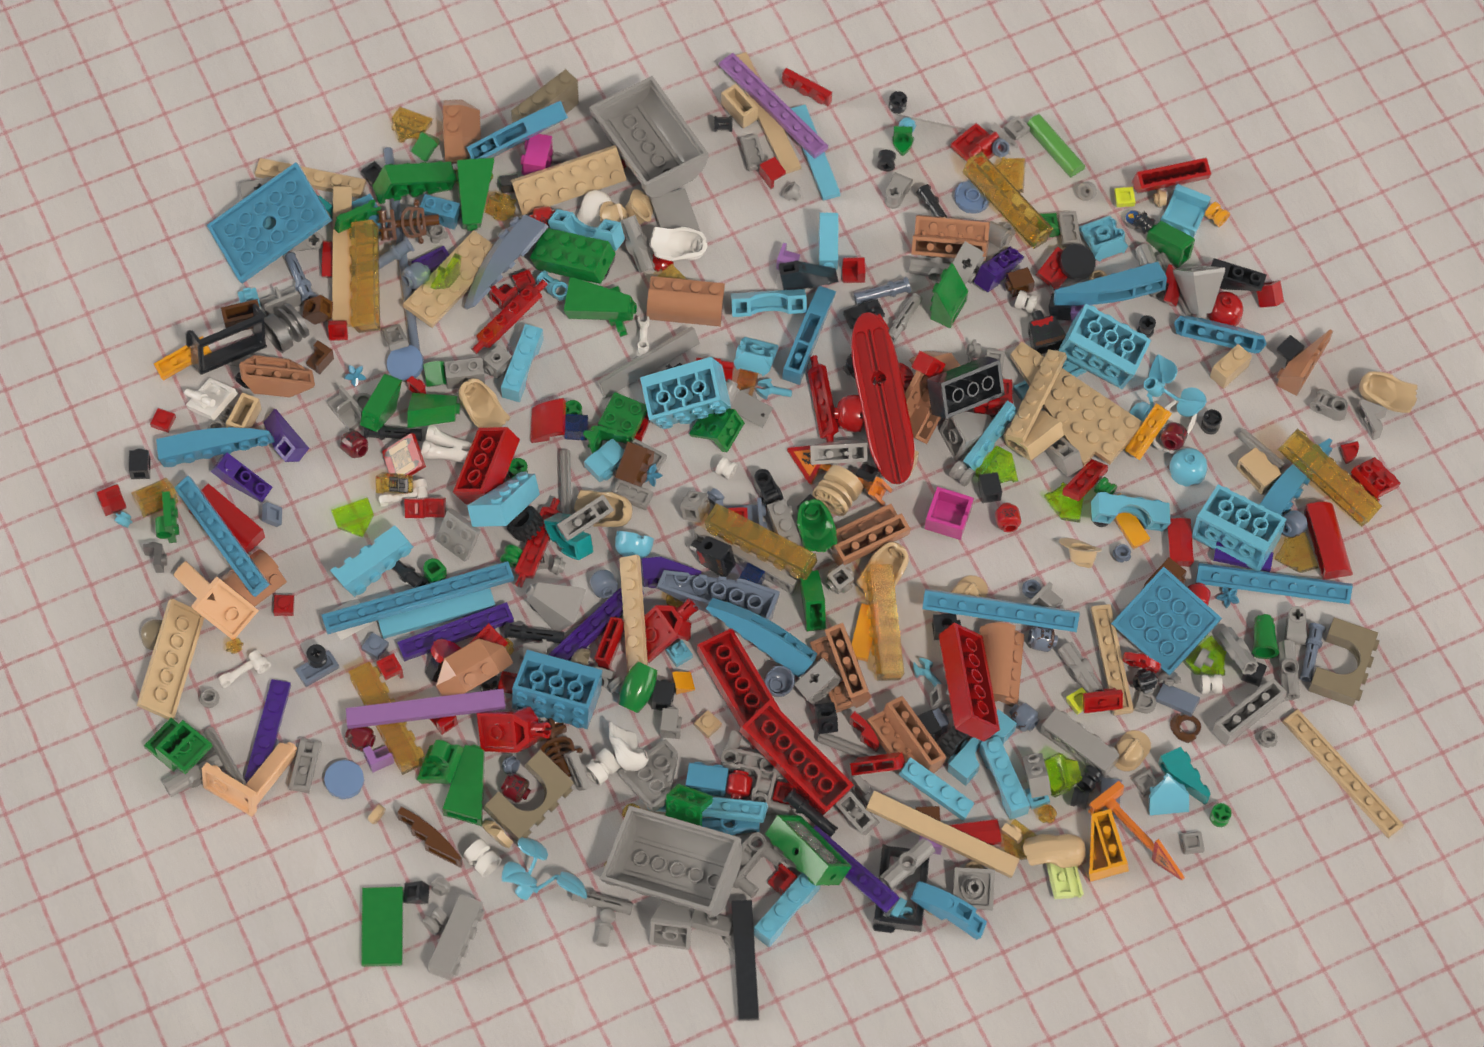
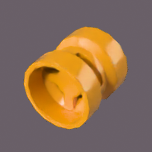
M1214 202L1208 207L1204 215L1208 219H1212L1214 224L1220 227L1227 221L1230 212L1226 209L1223 210L1218 202Z

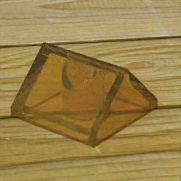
M167 478L131 493L143 518L163 509L162 492L170 491L171 498H175V502L178 503L174 486Z

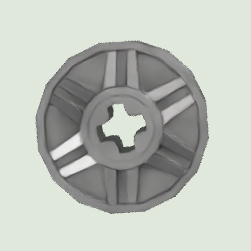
M289 303L283 305V309H277L278 318L274 314L264 318L265 334L272 345L281 353L293 347L292 338L296 342H300L302 338L310 335L303 317Z

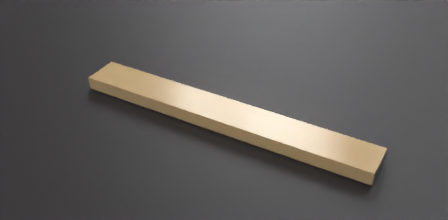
M747 52L736 55L757 75ZM744 90L749 99L758 107V121L776 159L785 169L786 174L800 170L801 164L784 129Z
M333 186L332 321L347 320L348 327H351L352 228L337 233L334 226L336 217L339 214L352 210V187Z
M1299 709L1283 719L1282 723L1387 838H1390L1403 828L1404 824Z
M876 791L873 792L865 809L1009 878H1012L1020 860Z

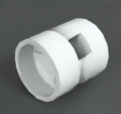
M605 748L595 756L596 760L591 759L585 764L587 776L598 786L608 779V774L613 775L621 768L615 756Z
M479 839L465 851L463 857L470 865H475V870L482 877H486L500 865L501 858L494 851H489L490 846L483 839Z

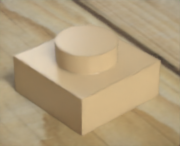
M708 710L694 722V726L708 739L722 726V723Z
M1006 823L1002 827V834L1018 845L1022 841V834H1020L1022 831L1014 824L1010 826Z

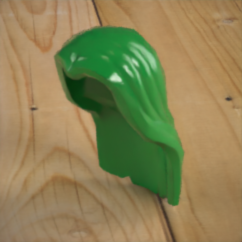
M811 499L810 501L803 502L799 507L797 515V526L803 547L807 551L826 552L828 548H831L838 542L833 517L822 501Z

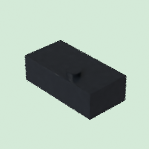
M989 356L978 358L927 379L932 415L944 419L1005 395L1000 360Z

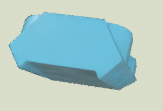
M1111 216L1079 227L1085 242L1095 259L1099 262L1121 252L1124 254L1128 248L1125 241V232L1117 227L1116 220Z
M744 337L741 339L740 345L737 346L734 365L737 370L744 369L760 373L764 376L770 372L779 347L776 344Z

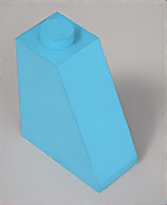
M820 213L818 231L819 265L836 268L837 270L838 213Z

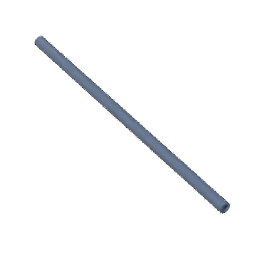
M391 147L385 148V164L395 165L393 149ZM392 198L390 201L391 208L394 209L395 220H400L402 215L400 200L394 201ZM401 227L396 228V245L402 242L405 237ZM407 254L403 255L402 259L399 260L404 302L412 295V288L406 287L402 280L403 270L409 266ZM405 309L410 345L418 348L420 351L416 316Z

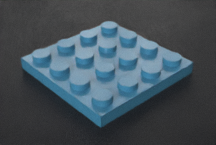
M1163 567L1111 624L1141 652L1161 664L1160 669L1170 676L1222 618Z

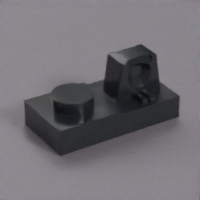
M878 299L843 311L850 329H853L856 320L863 313L870 312L875 315L881 314L882 318L885 317Z

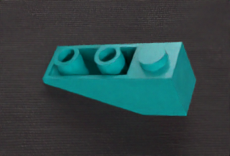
M1179 747L1161 755L1158 765L1164 775L1170 774L1175 781L1185 785L1189 795L1204 805L1207 804L1210 798V790L1207 785H1203L1200 780L1199 771L1193 768L1190 763L1191 758L1186 751L1184 752L1182 747Z

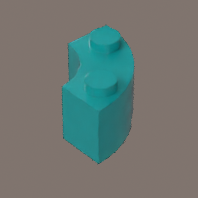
M557 513L544 520L552 542L556 541L562 548L561 552L572 559L581 560L593 553L591 534L583 531L567 541L557 527V524L572 514Z

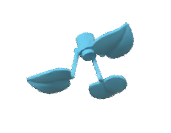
M1158 354L1151 366L1149 378L1144 382V388L1149 392L1147 397L1149 398L1150 405L1147 402L1137 403L1129 413L1144 422L1154 407L1152 397H1160L1165 393L1179 401L1177 411L1180 415L1191 417L1206 405L1207 398L1201 390L1193 387L1184 389L1181 393V398L1167 391L1164 388L1165 383H1171L1175 379L1178 370L1175 363Z
M519 838L517 843L520 850L526 855L533 857L528 872L515 862H507L502 870V882L518 884L515 893L519 898L528 900L533 892L538 893L540 889L556 880L563 889L586 900L587 893L584 884L577 876L563 871L560 875L556 874L537 887V880L530 875L537 862V858L541 860L547 859V849L534 839Z

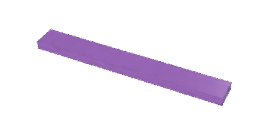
M731 53L719 62V66L814 159L828 149V145L734 53Z
M489 690L346 708L347 728L506 710L504 690Z

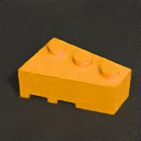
M1111 809L1092 814L1090 882L1128 872V862Z

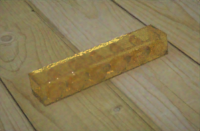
M982 152L969 158L962 171L963 174L1033 249L1047 242L1053 230L1048 222Z
M373 220L351 222V229L349 230L351 240L349 253L352 258V264L349 267L352 275V281H350L352 292L350 306L353 310V316L350 318L351 326L358 333L379 331L378 225Z
M1298 428L1277 449L1361 527L1368 523L1382 507L1374 496L1365 491L1360 483L1353 480L1347 471L1340 468L1333 458L1328 457L1319 445L1314 444L1307 434Z
M717 503L705 520L707 532L711 535H719L727 543L740 546V549L746 553L752 552L760 560L773 563L774 567L779 570H787L797 579L802 578L806 580L817 563L815 553Z
M869 564L863 573L864 583H867L865 598L866 601H869L867 617L871 619L869 635L873 637V644L871 646L872 656H875L873 671L874 674H877V681L901 680L904 675L893 567L892 564Z
M370 661L348 671L350 680L364 706L396 702L394 698L390 699L387 694L389 689L386 683H381L379 679L381 677L380 672L376 666H372ZM407 722L375 725L389 752L392 753L393 759L402 775L422 766L423 757H425L424 752L420 746L416 747L414 743L416 738L411 730L408 731L405 726Z

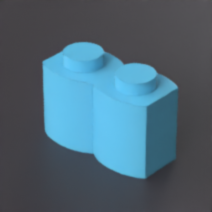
M611 439L584 461L585 468L599 483L603 480L607 481L613 476V472L618 469L625 450L614 439Z

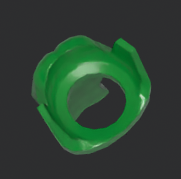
M594 425L591 427L592 431L585 430L583 433L589 441L587 447L591 449L592 454L601 448L603 440L609 441L614 439L616 442L624 444L630 442L629 436L625 432Z

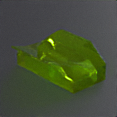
M1057 753L1044 759L1052 797L1056 798L1070 791L1074 785L1082 780L1077 760L1069 759L1062 753Z

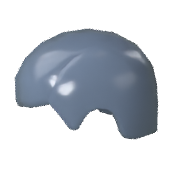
M785 666L773 667L764 678L765 685L774 697H784L794 687L795 676Z

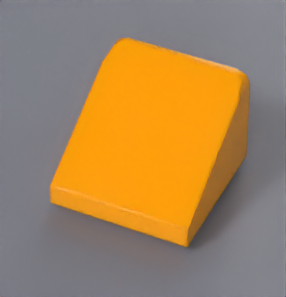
M672 672L676 695L695 691L691 672Z

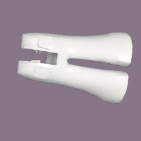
M429 425L421 453L423 459L452 460L464 464L472 442L451 437L440 431L436 426Z

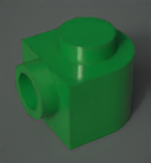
M432 558L424 563V576L429 584L446 579L447 568L441 561Z

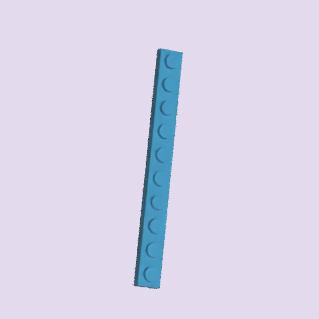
M507 561L322 614V620L328 635L514 581V576Z

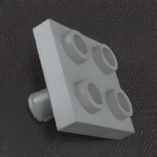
M451 508L447 511L435 540L465 562L472 553L481 529L472 527L470 521Z
M954 867L953 895L969 903L977 910H993L995 870Z

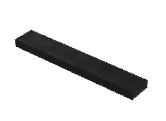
M732 900L738 1021L759 1020L752 900Z

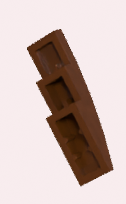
M402 806L397 812L398 820L412 826V836L425 842V850L459 868L462 867L461 856L447 839L421 817Z

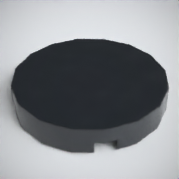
M1072 244L1061 252L1059 265L1067 277L1080 281L1093 273L1096 262L1089 248L1082 244Z

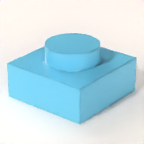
M1029 788L1024 789L1031 810L1050 804L1048 795L1032 798Z

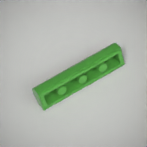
M1040 114L1033 116L1028 121L1027 125L1030 127V133L1070 178L1085 169V164Z

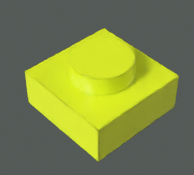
M1133 187L1115 188L1116 207L1135 206Z
M1083 687L1066 697L1067 703L1077 715L1083 712V693H1086Z

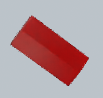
M1170 518L1171 524L1168 526L1170 558L1180 566L1191 567L1194 562L1191 519Z
M610 617L594 658L597 662V667L610 670L624 635V622L622 618Z
M902 752L858 757L853 763H850L851 775L898 770L904 766L905 759ZM892 760H893V762H891V763H883V764H882V762H884V761H892ZM873 763V765H868V766H862V765H861V764Z
M998 819L949 825L989 845H1000L1002 843Z

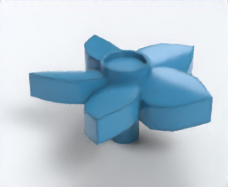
M348 365L350 373L346 374L344 379L351 380L354 387L358 385L359 380H366V377L360 374L363 366L355 369L353 366Z
M656 464L648 469L645 481H649L654 487L656 479L663 476L661 473L656 472Z
M1223 587V594L1216 597L1217 600L1224 601L1225 608L1229 607L1230 603H1239V599L1236 596L1237 589L1229 591L1226 587Z

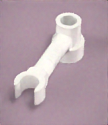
M640 316L637 318L638 326L640 327L637 358L651 350L647 342V329L650 325L649 316H647L645 322L640 321Z
M426 479L413 481L411 483L413 491H408V493L379 496L380 506L385 507L394 502L403 501L406 498H427L428 485Z
M255 650L249 655L250 661L231 673L228 672L221 675L218 679L222 687L226 688L237 677L252 668L259 674L266 672L271 666L270 662L258 650Z

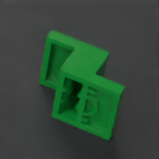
M171 717L148 740L144 747L173 772L178 768L186 775L213 745L184 720L178 723Z

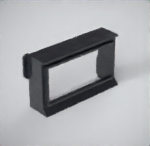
M254 304L252 318L202 339H199L193 330H188L185 333L186 345L191 348L192 365L202 375L266 348L264 317L267 316L257 304ZM253 327L254 335L204 356L203 347Z
M882 843L878 879L880 880V876L889 869L890 856L900 857L910 849L887 846ZM929 858L921 865L920 882L926 884ZM917 904L916 920L884 916V911L875 905L873 930L885 933H893L895 929L921 932L924 908Z

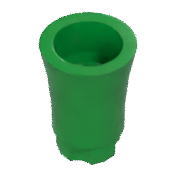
M1268 614L1256 616L1254 620L1252 654H1255L1254 657L1259 659L1274 658L1279 654L1274 618Z

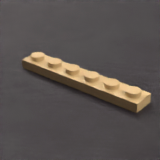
M260 158L255 176L259 178H274L293 164ZM300 166L314 189L333 193V186L352 187V197L362 198L366 179Z
M1048 349L1005 434L1007 440L1025 442L1067 358L1065 352Z
M639 555L619 558L627 672L637 661L648 666Z
M1111 604L1092 606L1091 614L1107 688L1115 687L1116 690L1122 689L1123 709L1112 710L1113 715L1133 713L1134 709L1116 628L1111 624L1114 621Z

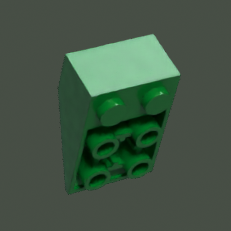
M952 263L948 269L945 268L943 270L940 283H936L933 287L932 293L934 294L929 310L931 312V320L950 329L968 298V289Z

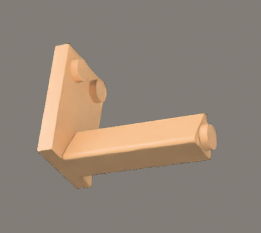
M187 561L180 565L174 573V577L197 598L191 607L233 641L259 611L217 576L209 583Z
M280 742L246 785L223 773L216 765L212 766L206 762L202 767L203 788L253 817L257 812L258 803L296 757L297 747L291 742L287 744Z

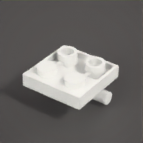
M209 378L198 391L185 390V395L191 398L186 406L189 410L214 421L238 393L234 388Z

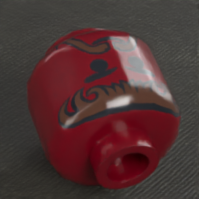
M1177 422L1168 423L1161 434V443L1169 450H1179L1187 439V429Z
M352 430L343 434L340 448L351 458H360L368 451V440L358 431Z
M369 727L347 729L345 733L347 745L360 752H364L363 748L368 746L372 748L375 743L376 736L373 729Z
M515 773L511 776L508 775L500 788L503 790L502 795L515 803H519L522 799L526 800L531 792V789L528 788L530 782Z

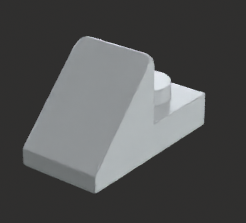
M1363 399L1359 400L1356 410L1372 440L1380 438L1383 425L1379 419L1385 417L1388 409Z

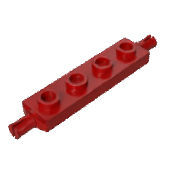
M542 279L536 286L528 284L476 335L479 342L471 350L477 354L483 347L490 348L542 298L540 292L548 285L546 281Z
M813 355L810 357L812 367L807 373L820 438L826 439L827 443L834 442L833 436L839 432L837 419L833 418L834 404L825 365L819 364L818 356Z
M552 498L549 507H542L539 514L543 520L560 513L557 510L560 503L559 499ZM544 521L542 522L543 526L540 527L541 531L536 532L538 535L536 537L533 535L531 540L528 539L516 565L515 574L518 575V579L515 585L517 587L520 586L522 588L526 578H534L550 542Z

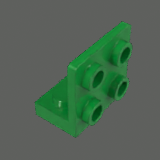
M729 408L724 413L708 414L706 418L697 419L689 435L691 437L713 440L721 452L727 453L745 422L735 409Z
M678 784L666 794L665 816L702 826V812L713 803V796Z

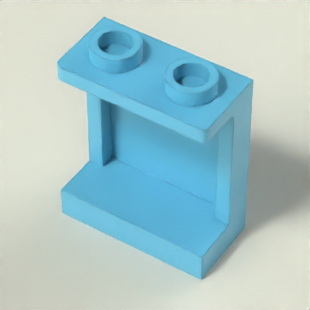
M1177 184L1160 221L1194 238L1209 207L1211 197Z

